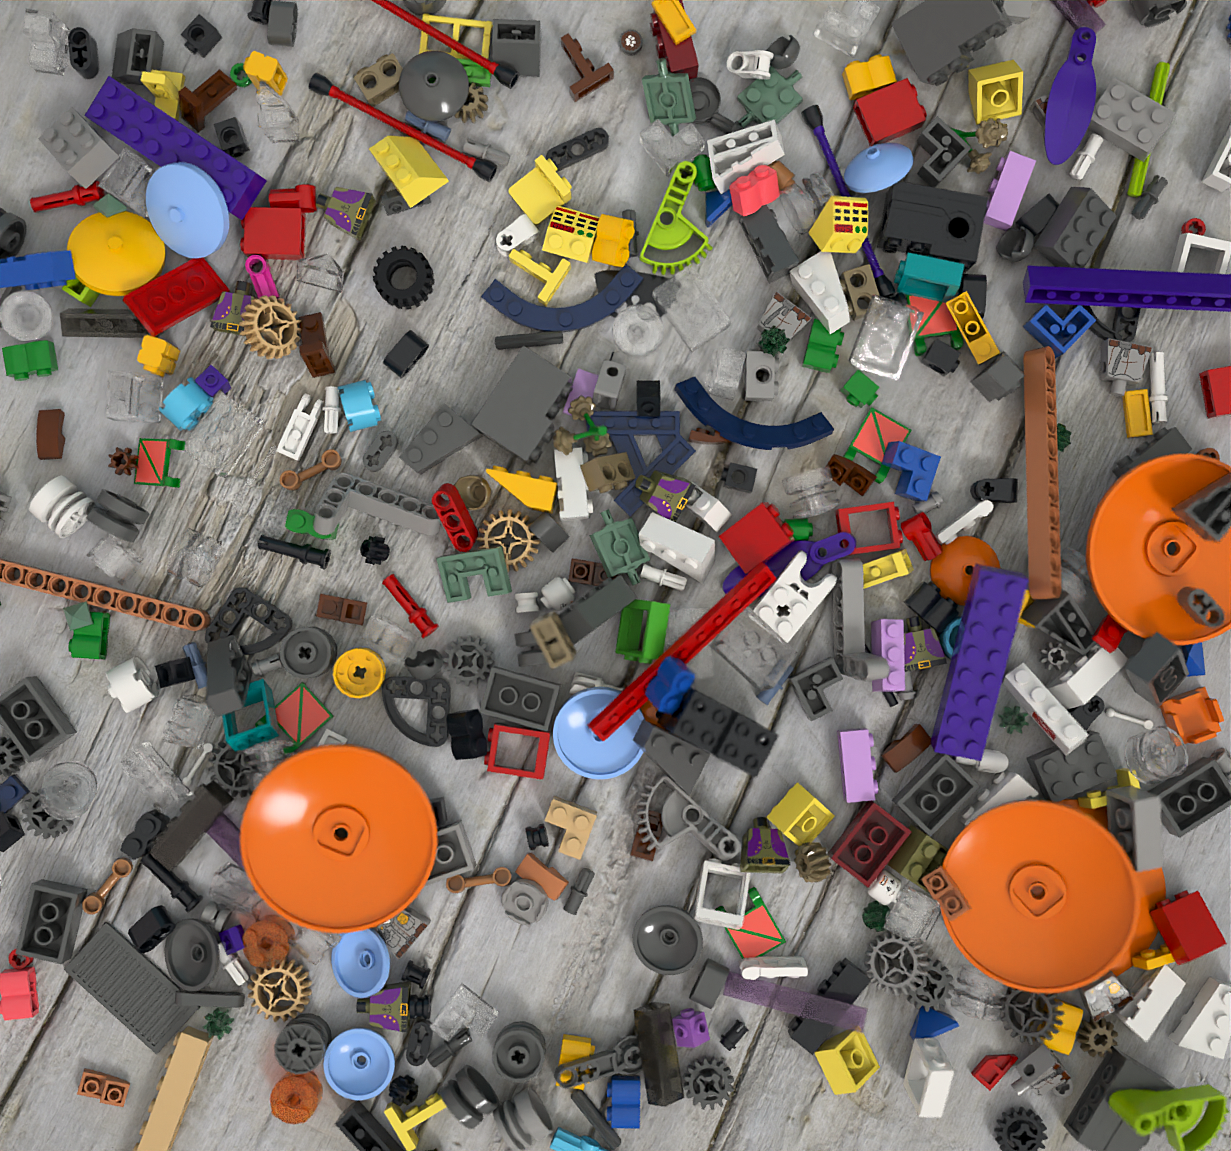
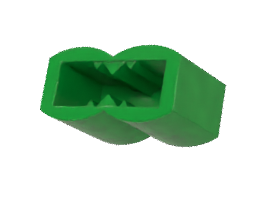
M814 319L802 367L829 373L831 368H836L839 355L835 354L837 345L841 346L844 332H841V328L830 334L818 319Z
M43 340L2 348L6 376L14 378L15 381L28 380L29 376L37 374L38 377L51 376L53 371L58 370L54 342Z
M299 509L288 511L285 527L288 530L304 535L310 534L324 540L336 539L339 523L333 533L321 535L313 527L315 515Z
M90 612L93 624L73 630L74 635L68 645L69 652H71V657L106 659L110 613Z

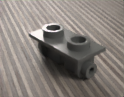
M397 189L385 191V194L381 195V201L387 216L431 203L430 196H427L410 208Z

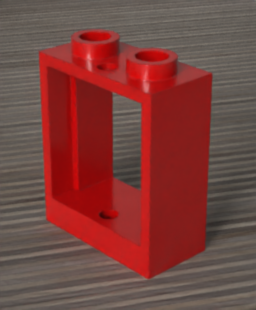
M894 502L835 510L838 533H851L848 514L887 510L891 543L856 548L849 555L900 548V543H903V535L901 529L898 530L897 520L900 519L898 507L894 506ZM843 539L841 541V545L844 548H847L849 542L846 539Z
M495 723L494 728H489L487 741L491 742L490 751H487L484 759V765H488L487 771L543 780L551 731ZM500 731L540 737L535 771L495 765Z

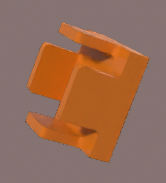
M1201 686L1168 698L1160 706L1174 746L1178 747L1186 743L1198 744L1217 737L1216 733L1221 731L1219 723L1224 721V717L1217 699L1209 698L1205 687Z

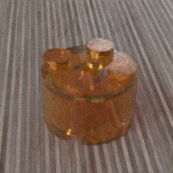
M266 915L259 918L243 934L244 955L254 967L270 968L281 963L291 952L295 943V931L290 922L277 915ZM265 939L272 940L273 943L270 945Z
M313 1071L306 1074L285 1073L271 1092L270 1105L274 1117L288 1124L306 1122L317 1109L323 1096V1086L319 1082L317 1075Z

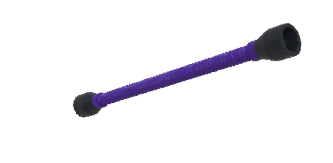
M819 105L810 106L802 111L803 119L806 125L813 131L817 140H819V145L822 148L828 167H830L829 169L836 186H838L840 195L850 197L851 195L848 192L845 181H843L844 178L842 173H840L841 171L825 135L823 115ZM866 237L862 243V249L871 265L870 267L882 300L884 297L892 296L896 291L892 282L885 276L883 269L877 263L878 260H876L877 258L874 252H872L873 249L870 241Z

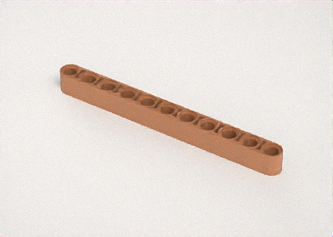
M1046 346L1026 351L1023 358L1025 375L1029 592L1034 600L1059 598L1061 595L1055 355L1052 348Z
M0 558V582L78 602L87 601V604L191 631L205 630L211 623V617L208 612L201 609ZM18 568L20 570V577L16 580L14 572ZM39 574L43 577V582L40 586L36 582ZM61 580H64L66 584L63 591L59 589ZM83 586L88 588L86 597H83L81 594ZM107 591L111 594V600L108 603L104 601V594ZM129 597L134 601L131 609L126 606V600ZM152 602L156 605V612L153 615L148 610ZM174 608L179 612V617L176 621L171 618V611ZM196 614H199L202 618V622L198 627L193 622Z

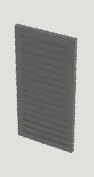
M109 922L104 923L103 927L64 968V971L156 1055L188 1019L200 1009V1006L176 1005L175 993L182 989L144 954L138 953L135 946Z

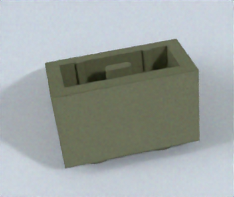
M910 824L908 829L912 832L887 865L930 893L922 878L943 866L949 849Z

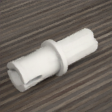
M1096 134L1089 135L1082 151L1078 152V159L1070 171L1073 179L1081 180L1090 164L1095 161L1094 156L1104 141L1101 136Z
M328 386L325 387V407L322 408L324 411V432L335 434L338 432V415L341 412L339 408L338 387Z
M644 564L640 578L659 583V586L665 585L680 591L684 590L687 579L666 572L667 569L663 571Z
M221 942L218 945L220 962L224 966L222 969H226L237 985L240 986L250 977L237 960L238 956L235 957L233 953L226 955Z

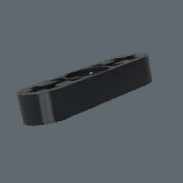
M602 128L592 129L551 148L546 154V160H553V155L555 154L558 157L565 155L564 149H567L569 160H567V156H564L560 159V164L553 161L558 169L557 171L563 170L604 151L609 144L608 133ZM596 135H598L599 138L604 137L602 139L601 145H599L597 142H594ZM586 139H588V143L594 142L590 144L591 150H588ZM575 144H581L584 147V152L581 155H574L571 152V147Z

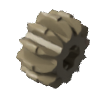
M472 82L470 84L466 103L469 100H472L473 103L470 102L468 106L464 104L462 109L454 115L456 119L462 117L463 123H466L468 118H471V122L475 123L476 116L483 119L482 111L488 110V105L485 104L488 101V97L483 95L484 90L482 87L476 89L475 83Z
M819 842L804 843L795 851L796 858L794 861L797 865L795 869H798L799 876L803 877L805 882H821L830 874L829 867L832 866L828 859L830 856L826 854V848L822 847Z
M1091 1016L1089 1023L1086 1020H1082L1084 1027L1078 1028L1077 1032L1081 1035L1076 1037V1040L1081 1043L1080 1048L1084 1052L1088 1051L1091 1057H1095L1098 1054V1056L1104 1058L1105 1051L1111 1054L1112 1049L1110 1047L1111 1045H1118L1114 1038L1119 1036L1113 1030L1114 1025L1110 1021L1106 1022L1104 1017L1097 1022ZM1096 1034L1100 1036L1098 1039L1095 1038Z

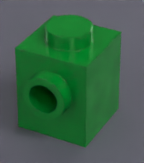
M857 370L840 391L847 396L845 399L854 407L859 406L862 408L865 404L870 406L878 397L875 392L880 387L860 370Z

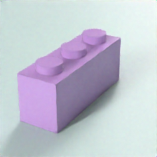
M1009 151L1005 157L1000 158L996 166V170L999 171L997 178L992 179L988 188V192L991 194L987 201L984 218L985 224L1003 231H1007L1012 226L1036 160Z
M896 619L871 622L872 654L886 658L889 664V675L884 679L872 680V692L905 691L903 620Z
M866 728L837 730L844 801L850 803L875 800V794H878L877 780H873L872 772L876 770L875 757L871 756L870 747L874 746L872 733H869V730Z

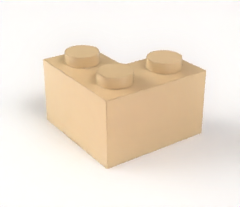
M554 796L545 821L566 829L558 852L580 860L596 820L597 812Z

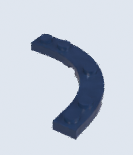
M625 264L608 286L598 295L581 304L564 308L543 307L527 302L496 279L483 293L481 298L499 313L521 326L541 330L542 332H571L590 327L612 315L629 299L643 281V277Z
M695 376L675 385V392L689 411L703 425H709L720 432L719 436L743 446L763 450L782 447L794 449L832 435L834 428L822 412L787 425L771 426L748 422L720 407L709 396Z

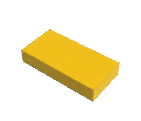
M654 0L651 2V6L675 45L696 33V28L678 0Z
M1148 390L1125 391L1122 400L1127 438L1153 435Z

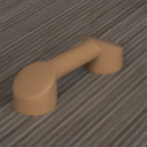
M327 450L322 454V462L298 474L292 470L284 471L280 476V484L287 490H296L302 485L303 481L327 469L337 470L341 465V456L335 450Z
M118 858L112 865V874L97 892L89 894L84 899L82 908L87 914L98 913L104 905V897L116 882L131 873L133 864L128 858Z
M499 867L493 874L469 878L456 875L447 878L446 887L452 893H461L466 887L493 883L504 887L511 882L512 874L507 868Z

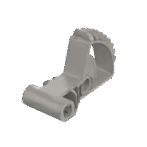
M661 777L654 786L650 784L645 785L644 788L649 794L646 792L640 794L646 801H638L637 805L643 807L644 810H637L636 815L643 816V819L637 820V825L644 824V828L639 829L638 832L639 834L647 833L642 842L651 841L652 844L647 847L648 851L654 847L659 850L686 833H692L713 853L716 859L722 862H726L738 854L740 851L738 839L709 816L669 777ZM661 783H665L672 792L663 804L661 820L664 830L670 838L658 843L649 825L648 809L654 791ZM689 810L694 811L697 814V821L690 822L686 818V812ZM725 845L729 847L727 853L723 850Z

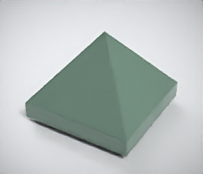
M106 194L93 204L94 208L106 217L127 210L125 205L110 194Z
M87 601L63 608L70 631L93 624Z

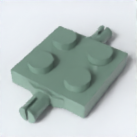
M658 59L656 63L659 74L645 75L642 78L650 123L668 125L671 139H677L681 137L678 124L693 122L696 119L688 73H669L666 59Z
M771 66L769 68L770 79H756L737 96V100L742 104L747 113L738 120V124L744 128L752 121L762 124L775 120L776 124H778L802 103L803 98L793 88V85L802 78L801 73L795 70L788 78H785Z
M609 509L601 512L600 514L606 526L589 536L607 577L627 573L632 586L640 583L641 581L635 569L649 561L650 557L647 551L640 545L639 532L632 517L624 521L614 522Z

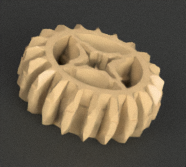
M272 295L253 299L251 304L244 307L246 312H243L240 316L245 321H241L238 325L244 327V331H241L240 335H246L247 339L244 341V344H251L250 351H257V356H265L266 359H280L282 356L289 355L291 353L290 350L296 349L295 343L301 340L297 334L301 333L302 329L297 327V324L301 322V320H296L295 318L297 311L291 312L290 310L292 304L284 305V299H276V296ZM258 317H259L260 323H259V325L257 326V321H258ZM270 325L271 327L277 326V328H274L272 330L270 328L265 329V327Z
M508 509L506 517H504L502 510L498 511L500 517L498 519L494 514H491L490 518L493 520L491 524L486 520L483 521L484 525L488 526L487 530L479 528V532L485 534L484 538L477 537L478 542H484V545L479 546L478 550L491 548L490 544H499L504 550L508 572L510 571V565H513L514 571H519L518 563H521L526 568L527 564L524 560L526 558L531 562L534 560L529 555L530 552L538 553L536 548H532L533 544H540V540H533V537L536 535L528 528L532 523L526 524L529 521V516L526 515L520 520L521 512L517 511L515 517H512L513 512L511 509ZM506 522L504 533L500 536L491 537L493 530L498 525ZM513 522L524 528L527 538L514 535ZM510 534L512 539L514 538L520 542L510 543L508 549L505 547V543L503 544V542L497 540L506 539L507 535ZM527 545L521 556L511 560L513 549L516 546Z
M274 957L271 963L268 960L264 961L263 967L258 966L255 969L257 974L251 975L250 979L253 982L248 984V989L253 991L248 994V998H255L251 1003V1007L258 1005L257 1014H261L264 1011L266 1013L265 1019H268L271 1015H273L274 1022H277L280 1016L283 1022L287 1021L289 1016L294 1019L297 1016V1012L302 1013L305 1009L304 1005L310 1002L306 996L312 994V990L307 988L312 984V981L305 980L309 972L301 973L303 965L300 964L296 968L294 966L295 959H292L287 964L286 957H282L280 963L278 958ZM273 972L283 973L280 979L265 977ZM290 978H292L296 983L297 992L296 988L291 986ZM283 982L281 989L282 993H280L277 997L279 990L278 985H280ZM263 990L269 993L270 1000L266 998ZM280 1000L295 1001L288 1006H277Z

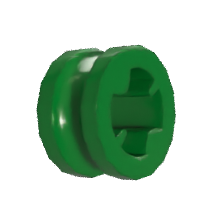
M244 63L235 64L230 71L232 80L239 87H247L252 83L248 76L246 78L243 77V80H240L237 76L238 73L241 74V71H244Z

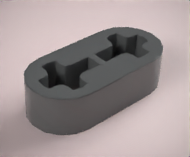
M383 431L376 437L363 457V464L368 470L377 472L385 466L397 449V436L390 431ZM391 436L392 446L387 445L383 451L380 450L384 445L382 439ZM380 452L381 454L377 458L380 463L378 465L373 464L370 467L369 457H375Z

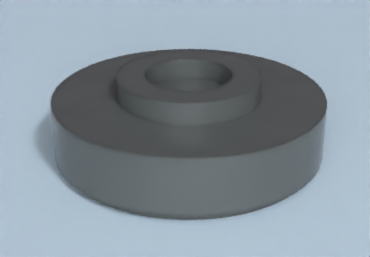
M700 77L692 78L689 82L696 119L691 123L703 124L710 121L715 113H718L721 96L717 86L712 81Z

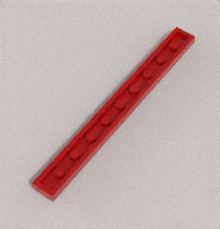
M761 561L587 726L604 742L649 700L645 696V692L649 683L657 676L661 663L668 656H671L687 664L777 579L770 569Z

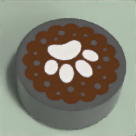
M626 30L621 34L619 45L622 52L627 55H635L641 50L642 36L636 30Z

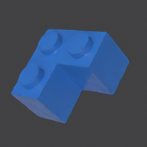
M1046 304L1022 327L1043 347L1050 346L1055 358L1064 354L1096 319L1081 305L1072 308L1061 319Z
M901 441L888 442L882 465L902 472L895 494L913 501H927L941 456Z

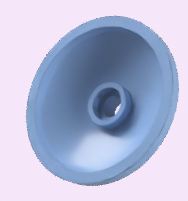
M881 143L870 146L850 161L844 173L845 183L849 189L860 193L885 189L897 183L910 171L913 165L912 152L908 147L898 143Z
M369 928L351 933H340L336 938L332 948L331 964L334 976L341 988L351 996L358 998L369 997L379 992L386 983L390 969L389 953L382 937L375 930Z
M352 1028L340 1033L332 1040L324 1056L323 1068L329 1085L339 1095L351 1100H367L377 1096L388 1086L395 1070V1057L389 1042L381 1034L368 1028ZM364 1056L366 1061L360 1062L358 1057Z

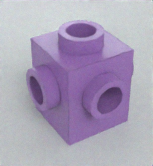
M688 1008L681 1010L680 1015L672 1018L678 1047L695 1048L710 1040L704 1012Z

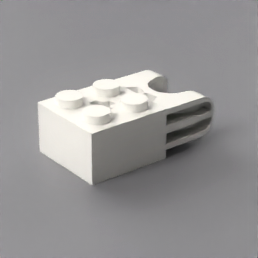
M802 550L793 557L755 604L750 613L752 617L786 643L791 640L836 584L837 580L835 575L826 574L819 582H806L800 574L807 559V554ZM780 605L781 607L787 605L788 612H781L779 610L780 607L778 606Z

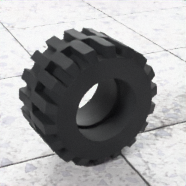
M395 246L391 248L392 252L390 253L386 250L382 253L384 257L382 259L378 257L376 260L378 266L373 268L375 273L373 281L376 284L377 291L389 305H395L398 309L405 307L408 310L412 309L411 306L413 305L416 307L421 306L420 302L422 300L426 302L429 299L427 295L432 294V285L435 283L434 273L429 262L421 252L418 253L412 247L407 249L406 246H401V249H397ZM401 267H411L417 272L414 284L407 289H396L391 284L394 272Z

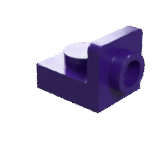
M212 365L195 379V382L211 397L219 390L225 395L231 389L229 381Z
M240 924L219 933L226 955L249 946Z

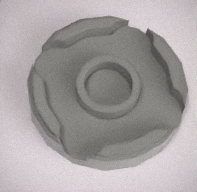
M517 879L511 882L502 894V907L504 905L506 915L516 923L530 925L531 923L538 922L547 911V894L542 886L535 881Z

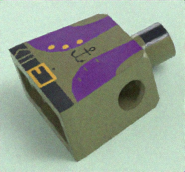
M335 187L331 197L321 193L318 195L316 207L326 210L324 218L329 224L354 239L361 241L376 200L370 193Z
M237 281L235 293L222 292L210 327L212 329L240 335L241 331H244V327L238 325L241 321H245L240 315L246 312L244 307L251 304L253 299H256V297L249 296L250 283ZM258 317V321H257V326H258L259 323H260L259 317Z
M658 470L653 471L650 478L640 475L635 483V487L642 490L640 500L661 516L673 522L677 521L696 486L685 478Z
M920 616L906 618L908 632H904L905 672L947 664L934 628L922 629Z
M757 817L753 819L754 828L748 829L742 837L740 872L783 874L790 866V860L782 832L779 829H768L767 818Z
M411 982L387 984L379 992L370 996V999L358 998L356 1012L370 1013L369 1024L373 1027L407 1032L410 1027Z

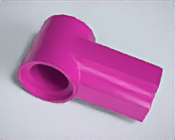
M259 255L248 257L245 268L250 274L258 299L261 296L269 297L272 295L276 296V299L280 298L269 263ZM262 262L263 269L255 273L253 271L254 265Z

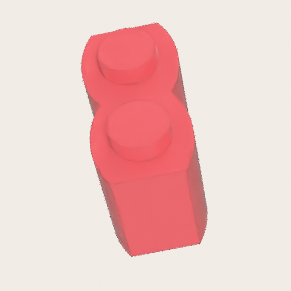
M767 165L757 166L748 176L737 178L729 186L733 210L742 216L756 212L762 205L773 202L780 195L777 172Z
M34 966L23 969H5L0 973V993L2 996V1000H0V1014L3 1015L4 1021L32 1018L39 1013Z

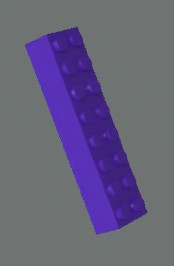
M108 76L84 115L160 167L171 163L184 162L203 170L219 187L227 204L228 212L243 220L267 182L256 172L110 76Z
M975 564L930 742L934 752L978 761L982 760L1029 580L1021 572Z

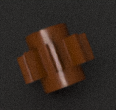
M116 447V452L113 455H108L111 458V463L108 467L116 468L115 474L121 475L124 471L126 475L130 476L131 470L139 468L136 465V460L139 456L131 455V448L127 447L123 452L121 448ZM122 458L126 460L125 465L121 462Z

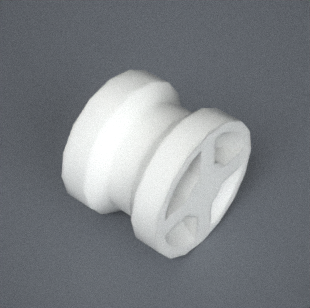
M538 592L515 594V599L518 601L516 613L539 611V606L536 604Z

